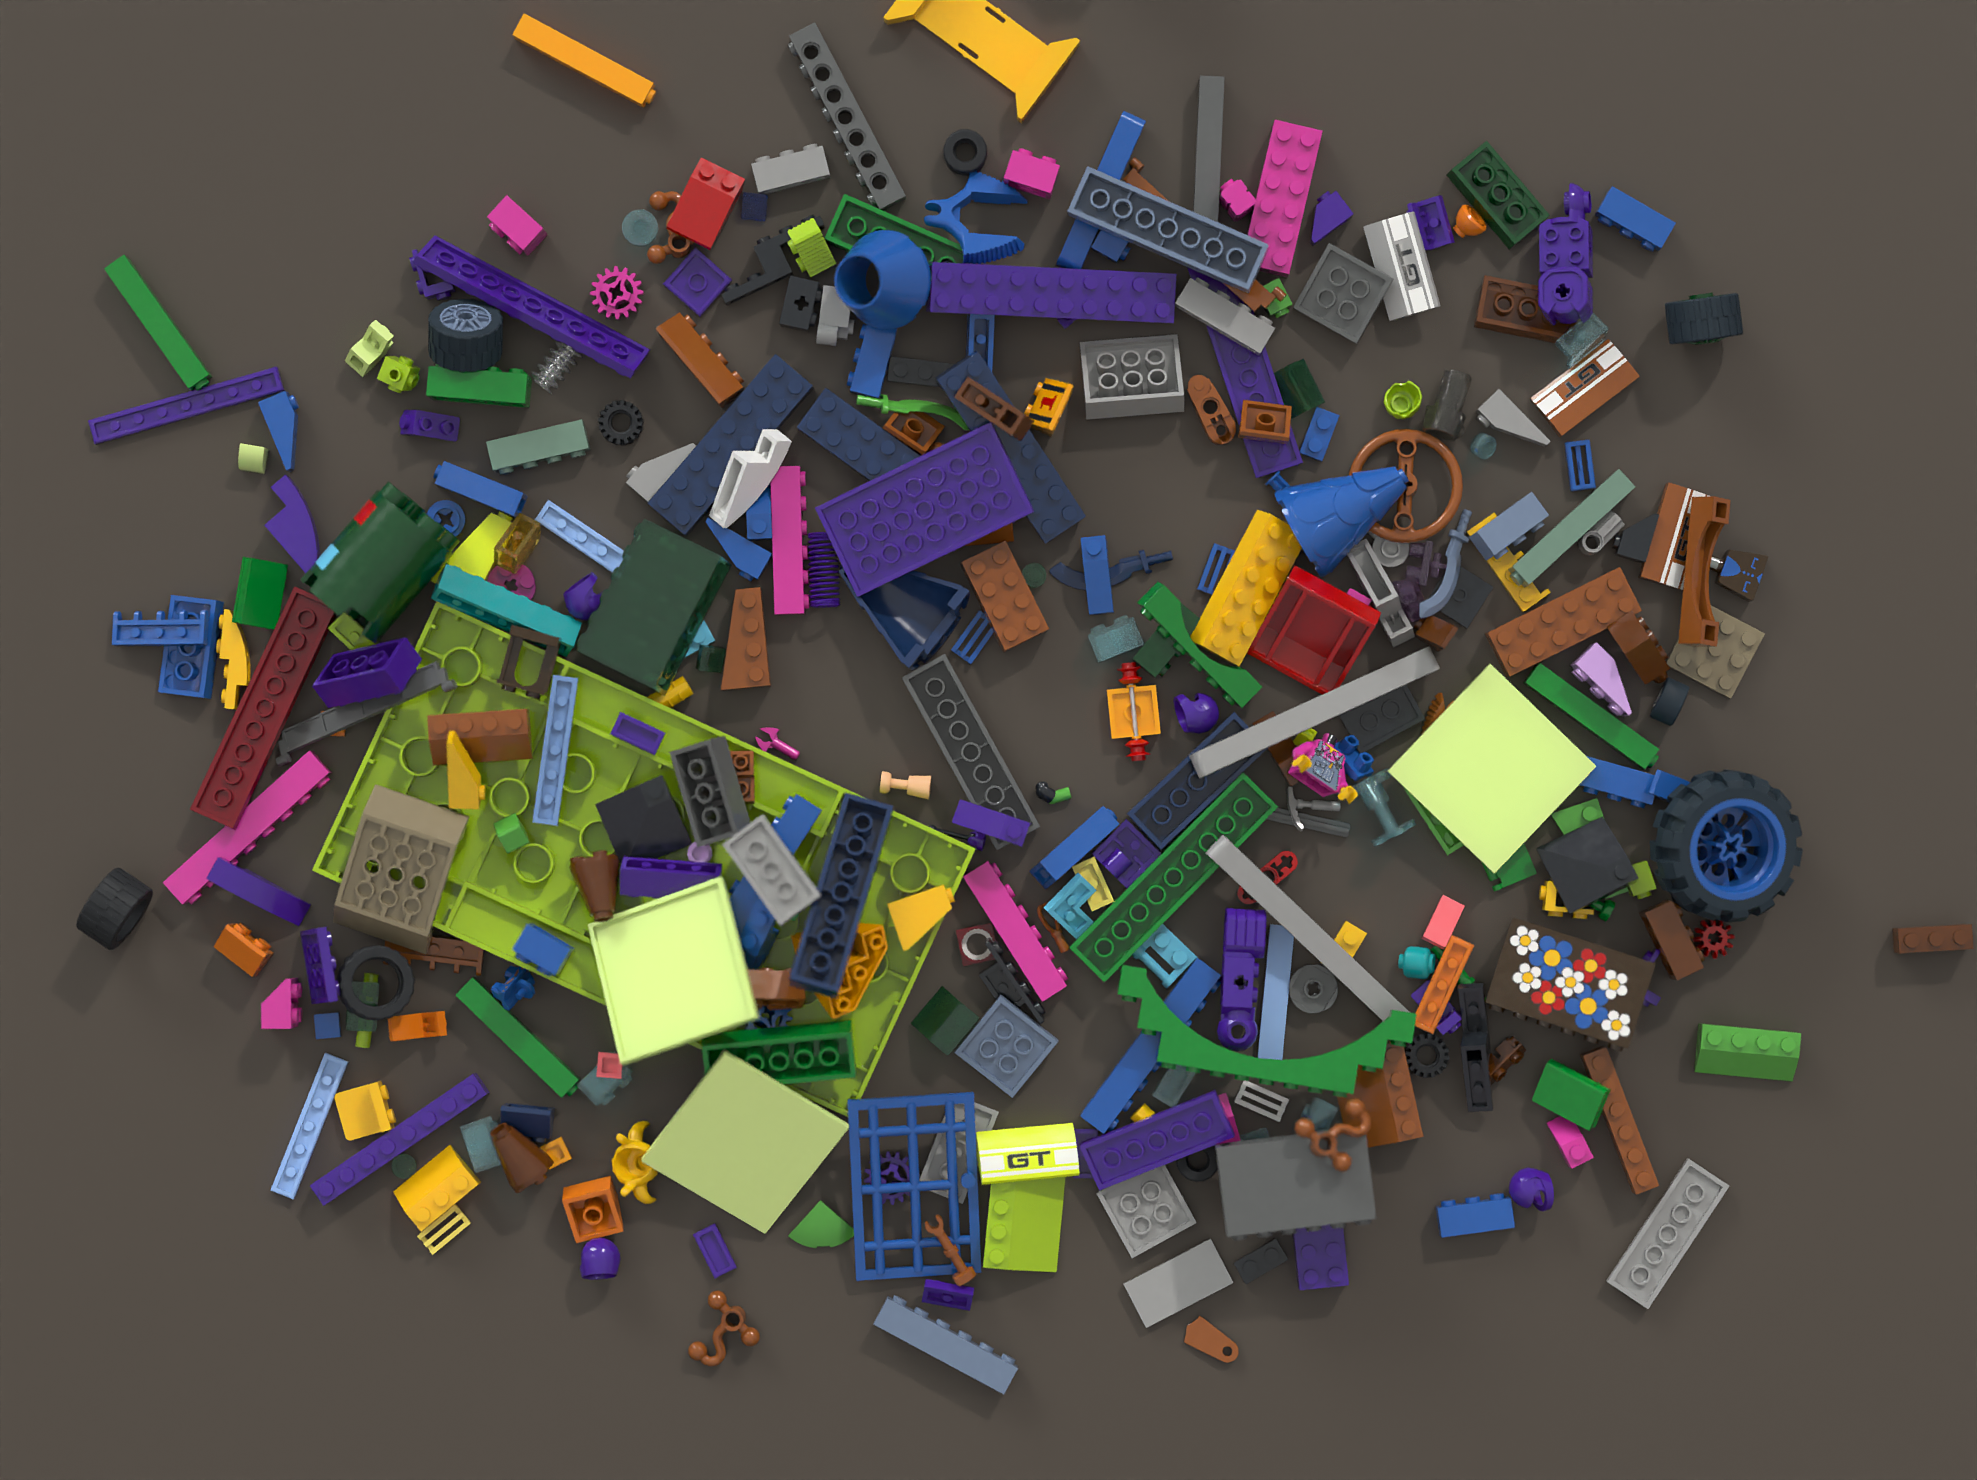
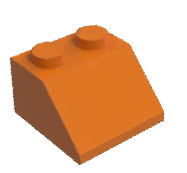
M611 1176L564 1187L562 1202L576 1243L624 1231L618 1195Z

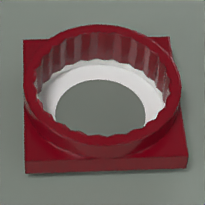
M992 923L956 930L963 966L996 960L989 949L982 955H973L968 951L966 945L968 938L975 933L983 934L987 939L990 937L994 942L995 936Z

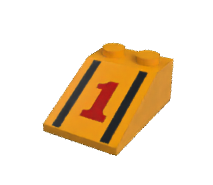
M1048 378L1045 379L1044 383L1038 382L1033 393L1037 398L1033 405L1028 404L1024 412L1025 415L1034 420L1031 428L1052 437L1072 394L1073 385Z

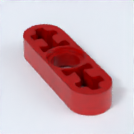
M1282 851L1259 870L1262 872L1265 870L1271 871L1274 874L1273 883L1277 885L1295 870L1298 863L1297 857L1290 851ZM1283 855L1286 858L1291 856L1292 860L1290 863L1292 866L1290 868L1285 866L1279 871L1283 875L1279 877L1277 871L1270 867V865L1275 863L1277 867L1282 863L1281 857ZM1239 886L1237 890L1238 899L1244 904L1255 903L1256 900L1254 898L1251 900L1250 898L1244 899L1242 897L1244 891Z

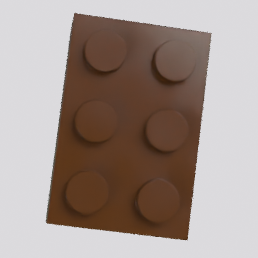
M1664 900L1638 912L1655 948L1660 951L1659 957L1670 979L1679 980L1704 968L1702 964L1705 961L1703 954L1699 948L1694 947L1691 941L1694 939L1693 933L1688 925L1685 926L1680 918L1683 916V913L1677 903L1674 904L1672 900Z

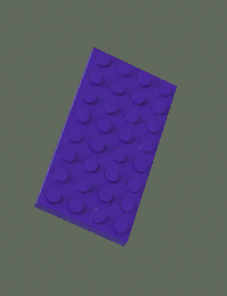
M992 422L815 507L857 597L1035 512Z

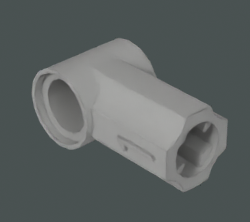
M1610 510L1580 538L1578 544L1580 551L1588 556L1600 551L1625 526L1622 519ZM1591 537L1596 540V549H1590L1586 546V538Z

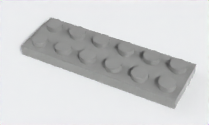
M1687 1158L1606 1282L1649 1309L1729 1188V1185Z

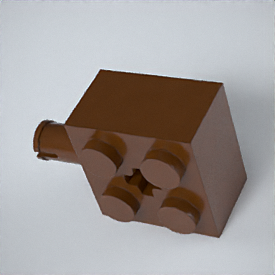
M1630 611L1607 626L1645 685L1652 680L1655 683H1662L1667 679L1668 674L1666 671L1670 668L1665 660L1669 657L1661 645L1656 648L1659 642L1651 630L1646 632L1649 627L1642 617L1637 619L1633 612Z

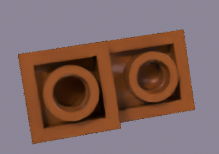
M730 751L745 804H755L754 751Z

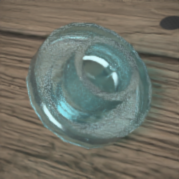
M634 210L624 218L622 232L629 243L635 246H645L656 238L658 223L650 212Z

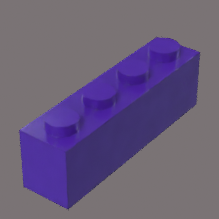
M623 857L620 868V895L660 899L722 877V864Z

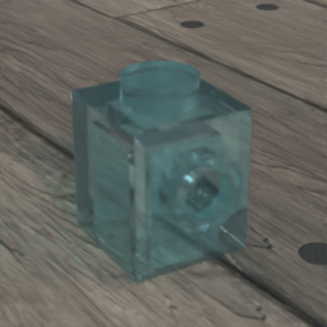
M1315 1096L1311 1105H1305L1300 1117L1311 1120L1316 1132L1326 1131L1329 1129L1339 1108Z

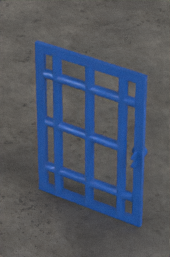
M974 1092L847 1100L856 1281L952 1275L958 1272L952 1261L951 1264L923 1265L922 1248L941 1247L942 1245L937 1237L922 1238L920 1191L947 1189L950 1236L948 1238L953 1245L956 1244L960 1257V1245H970L971 1262H967L965 1265L966 1267L972 1266L976 1273H981ZM954 1104H964L965 1122H955ZM945 1105V1123L917 1125V1106ZM906 1107L907 1125L879 1127L878 1109ZM858 1110H868L869 1128H859ZM956 1132H965L967 1173L961 1176V1184L964 1188L968 1189L970 1235H960ZM946 1133L948 1180L919 1181L917 1135ZM907 1135L910 1182L881 1184L879 1137ZM859 1138H869L871 1185H862ZM910 1192L912 1239L884 1240L882 1194ZM872 1194L874 1241L864 1242L862 1195ZM913 1248V1266L885 1268L884 1250ZM865 1251L875 1252V1269L865 1268Z

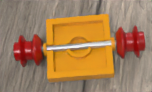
M1136 662L1122 663V668L1117 669V671L1122 672L1123 677L1118 681L1123 685H1128H1126V688L1107 690L1111 738L1131 737V739H1134L1125 744L1126 747L1130 748V754L1126 755V757H1131V761L1146 760V755H1150V753L1145 752V746L1149 742L1144 739L1139 740V738L1145 735L1161 734L1156 685L1136 687L1135 683H1139L1143 679L1137 676V670L1142 667H1136Z

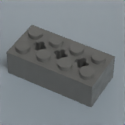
M725 736L708 739L669 752L697 847L729 839L750 824Z

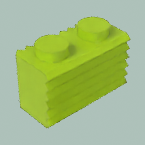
M810 218L809 221L806 220L805 223H801V225L793 227L792 230H788L791 240L787 241L793 255L798 253L799 258L796 261L802 272L807 270L810 278L836 265L814 218Z

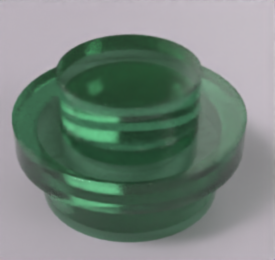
M1030 563L1022 571V575L1029 587H1039L1046 580V571L1038 563Z
M400 1154L392 1162L393 1173L402 1179L411 1177L417 1168L415 1159L408 1154Z

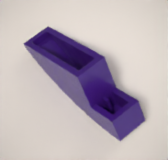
M285 474L271 488L284 502L286 507L264 526L306 573L320 557L319 538L308 504L291 478Z
M222 857L217 858L206 878L244 900L297 926L301 925L311 907L310 903L251 870L242 869Z

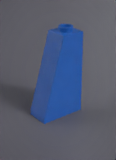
M446 461L442 465L437 466L433 476L436 479V485L519 519L528 498L527 495Z
M1102 806L1029 872L1044 889H1047L1119 825L1117 816L1112 810Z

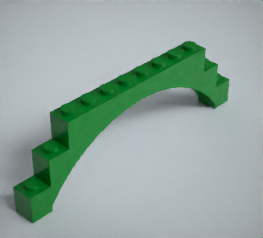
M1126 965L1121 967L1117 994L1122 995V1000L1136 1002L1137 998H1141L1137 1028L1142 1029L1141 1034L1156 1036L1157 1031L1161 1032L1156 1061L1162 1062L1161 1067L1176 1069V1065L1186 1066L1185 1071L1200 1073L1201 1069L1210 1070V1075L1225 1077V1073L1235 1074L1234 1079L1249 1082V1078L1254 1077L1259 1078L1260 1084L1273 1086L1274 1081L1284 1082V1088L1298 1090V1085L1308 1086V1092L1322 1094L1323 1089L1332 1090L1333 1096L1347 1098V1093L1354 1094L1358 1065H1362L1361 1070L1376 1072L1377 1068L1383 1069L1387 1039L1391 1040L1390 1045L1405 1047L1406 1042L1412 1043L1417 1014L1390 1010L1389 1016L1376 1028L1358 1040L1337 1050L1301 1059L1277 1060L1251 1057L1218 1046L1185 1025L1158 996L1146 976L1147 969Z

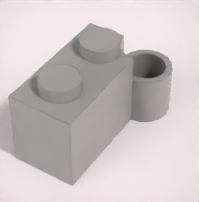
M823 285L816 344L836 346L837 339L848 340V334L853 335L854 320L850 319L851 310L839 298L834 286Z

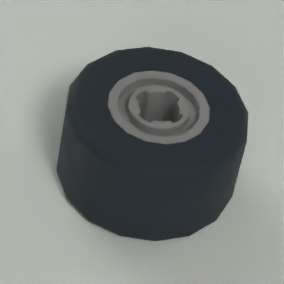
M1667 678L1652 707L1650 717L1668 726H1672L1686 700L1689 686L1672 678Z

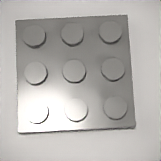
M1165 1165L1096 1193L1131 1258L1197 1223Z

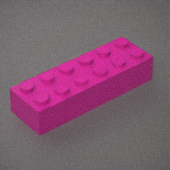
M1274 120L1256 195V202L1247 233L1248 236L1269 244V250L1259 270L1261 272L1288 277L1322 130Z

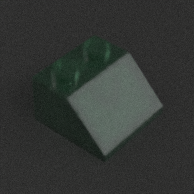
M941 986L913 1019L911 1024L948 1056L980 1017L945 987Z

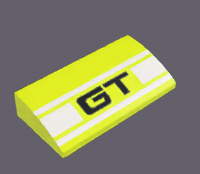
M1073 1123L976 1132V1155L982 1185L1079 1176L1078 1153Z

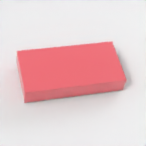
M1442 895L1421 939L1444 950L1465 906Z

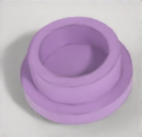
M693 842L687 851L688 859L692 862L708 863L712 857L710 845L697 847L696 842Z

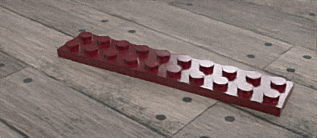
M294 586L190 810L236 830L329 632L328 627L336 617V613L315 595Z

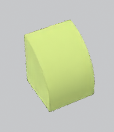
M240 443L239 469L265 474L269 450L265 447Z

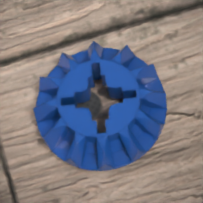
M441 500L429 508L427 515L440 524L442 519L438 513L445 516L451 514L450 520L454 527L447 524L443 527L455 537L462 532L466 524L465 513L457 503L450 500Z

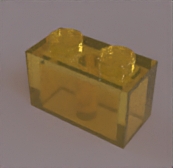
M519 513L494 547V564L516 574L540 541L541 523Z

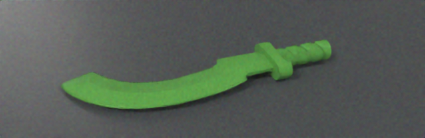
M880 394V398L857 395L856 405L880 408L882 414H888V411L904 414L909 412L934 413L954 421L963 430H969L958 412L946 405L923 400L892 401L888 400V396Z

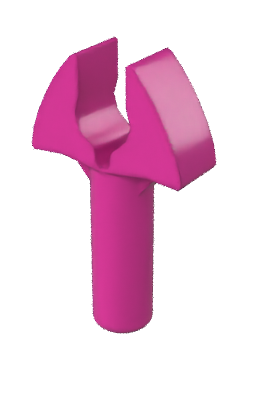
M761 728L762 731L770 735V738L773 740L772 742H763L758 737H755L762 751L767 752L768 748H775L794 760L799 757L800 752L778 739L777 733L779 729Z

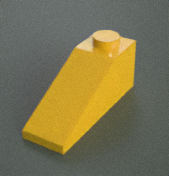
M449 731L447 740L449 809H479L481 800H485L486 786L481 785V775L455 731Z

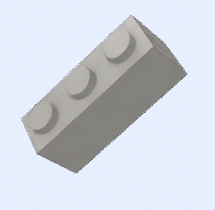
M817 144L804 146L803 151L796 153L793 150L783 151L779 153L780 157L770 159V156L759 157L755 159L756 163L751 164L759 195L831 178L823 146L818 147Z

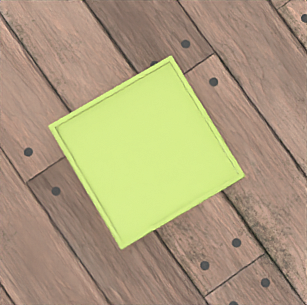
M1488 664L1387 772L1495 874L1592 772L1596 765L1491 664Z
M718 877L613 915V919L609 921L588 924L620 1064L627 1065L759 1019L725 878Z
M724 1050L643 1155L642 1162L766 1234L849 1129V1124Z

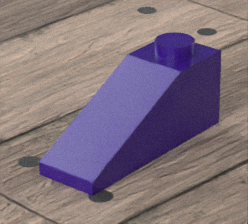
M961 799L952 823L1019 846H1023L1030 825L1029 822Z

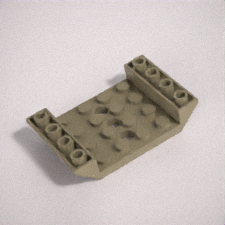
M376 784L360 819L334 904L333 923L427 954L434 932L432 930L451 865L458 843L463 839L470 816ZM368 860H375L378 863V872L368 870ZM392 868L401 870V880H394L391 877L390 870ZM415 876H422L425 879L426 886L424 888H418L414 885L413 880Z

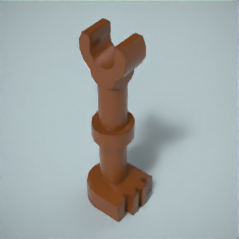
M937 1214L938 1225L932 1227L926 1221L925 1228L929 1233L934 1234L944 1248L943 1253L946 1258L951 1259L958 1271L952 1275V1278L957 1286H961L973 1279L977 1273L972 1266L966 1267L958 1254V1247L956 1244H952L943 1229L942 1217Z

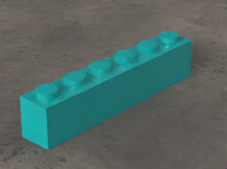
M448 564L445 565L439 574L431 599L509 633L511 626L514 625L562 638L558 654L567 657L573 649L582 624L569 615H563L552 610L549 606L535 603L526 596L512 593L503 586H496L485 581L480 576H473L462 571L457 566ZM530 641V642H532V643H534V644H537V645H539V646H541V647H543V648H546V647H547V645H545V644L538 643V642H534V641Z

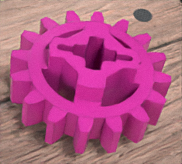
M617 266L614 267V272H610L606 268V275L597 274L600 281L598 283L592 282V286L596 288V291L590 292V295L597 298L592 304L594 306L600 305L598 312L601 314L606 311V318L610 319L612 314H615L616 320H620L621 314L629 318L628 312L630 310L635 313L637 312L635 304L643 303L638 298V296L644 295L643 290H638L642 283L641 281L634 282L637 275L635 273L628 275L627 268H624L622 272H619ZM617 277L615 282L611 284L605 283L609 279ZM627 281L633 287V294L626 290ZM618 287H620V291L623 293L622 297L617 296V298L614 299V296L611 292L612 290L616 291ZM601 292L606 294L609 299L607 306L601 299ZM624 302L629 303L626 307L617 309L618 305Z

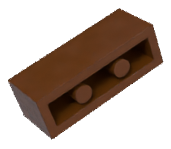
M1972 924L1892 928L1894 953L1974 949Z

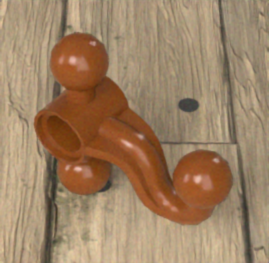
M657 191L651 194L649 203L653 209L663 210L667 207L669 201H674L677 205L681 194L673 191L666 193ZM672 212V213L669 215V217L667 218L666 227H667V225H668V222H669V220H670V218H671L673 212ZM667 229L670 235L668 244L665 246H651L647 251V257L654 264L662 263L668 254L676 258H683L689 253L690 245L695 242ZM676 240H682L686 243L682 249H676L672 244Z
M1351 1099L1346 1104L1348 1116L1361 1120V1125L1357 1128L1341 1123L1332 1127L1328 1133L1318 1134L1314 1130V1124L1309 1119H1300L1295 1124L1297 1135L1311 1140L1310 1151L1312 1154L1319 1158L1328 1156L1332 1159V1165L1335 1170L1339 1172L1347 1171L1351 1167L1352 1161L1348 1154L1335 1150L1337 1147V1136L1339 1134H1346L1351 1137H1361L1368 1133L1371 1126L1370 1116L1365 1111V1105L1359 1099ZM1319 1139H1324L1328 1143L1327 1151H1322L1319 1148Z
M713 1291L708 1296V1304L712 1309L720 1310L723 1313L722 1323L717 1326L713 1333L716 1355L713 1357L708 1356L707 1347L699 1341L693 1342L689 1346L688 1354L690 1358L700 1361L704 1365L717 1366L722 1363L726 1355L722 1339L724 1333L738 1330L741 1333V1341L746 1346L756 1345L760 1340V1334L757 1329L748 1327L744 1323L746 1320L744 1309L740 1306L729 1307L726 1295L722 1291ZM736 1313L740 1318V1322L738 1324L730 1323L728 1314Z

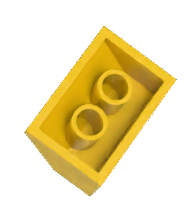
M449 1145L394 1190L393 1193L405 1213L418 1229L423 1231L478 1186L481 1181L455 1149Z

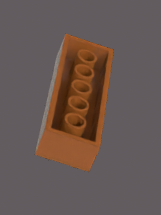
M1619 567L1485 633L1507 678L1607 629V626L1628 612L1632 611L1635 615L1642 610Z

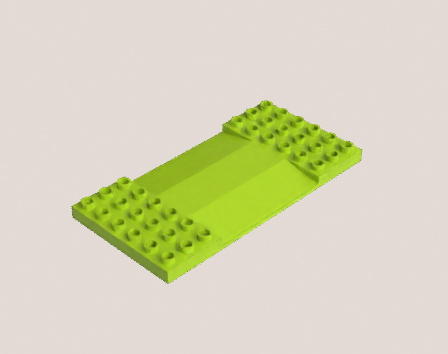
M436 601L415 647L416 652L422 659L416 669L437 661L440 668H446L449 680L454 679L456 681L457 688L445 693L440 686L385 711L312 871L341 884L362 813L376 784L449 809L448 765H433L428 736L427 715L529 709L533 759L474 763L481 775V785L486 786L485 800H481L479 809H450L470 817L463 839L458 843L433 926L607 1006L588 929V924L594 922V919L589 914L569 867L570 859L573 857H592L593 852L606 850L608 855L616 854L595 804L664 775L692 843L695 842L669 752L708 739L725 736L729 751H754L755 804H745L750 823L761 815H764L770 824L773 823L776 817L781 819L786 811L782 807L789 796L794 798L796 794L822 810L794 854V858L817 888L845 793L856 796L860 795L558 656L547 696L540 695V699L526 696V690L517 688L516 693L501 689L502 684L496 682L501 674L511 635ZM525 641L522 643L516 665L515 678L520 685L531 686L539 677L545 650ZM553 675L579 679L558 826L533 822ZM620 712L665 732L655 755L610 735ZM893 811L860 922L883 925L888 946L886 953L854 1011L832 1019L815 994L805 990L803 1007L787 1012V1016L792 1017V1021L785 1023L788 1026L851 1020L856 1059V1078L782 1085L809 1100L848 1117L847 1100L861 1099L945 917L944 915L908 950L903 951L887 904L943 884L945 889L951 888L954 897L976 848ZM516 813L527 832L530 843L508 854L497 836L494 823ZM726 839L709 844L712 849V857L708 863L722 864V877L725 878L730 899L732 896L729 893L730 888L736 879L741 881L744 874L722 845L729 840ZM689 846L658 859L690 861L687 856ZM375 860L367 861L368 870L378 872V863ZM619 863L616 905L613 915L657 900L652 897L620 895L621 865ZM392 868L390 870V875L394 880L402 879L400 869ZM422 876L414 877L413 882L416 887L424 888L426 886V881ZM812 904L803 909L795 921L790 919L783 925H779L776 921L774 928L779 930V933L762 968H772L775 971L793 968L796 955L791 936L804 931ZM533 923L574 947L560 974L547 976L537 970L538 965L531 961V963L527 964L515 957L517 952L512 949L527 924ZM761 1013L762 1018H769L768 1013ZM778 1017L775 1021L776 1027L779 1024L780 1017ZM742 1024L722 1032L743 1030L746 1025ZM702 1038L688 1043L702 1050Z

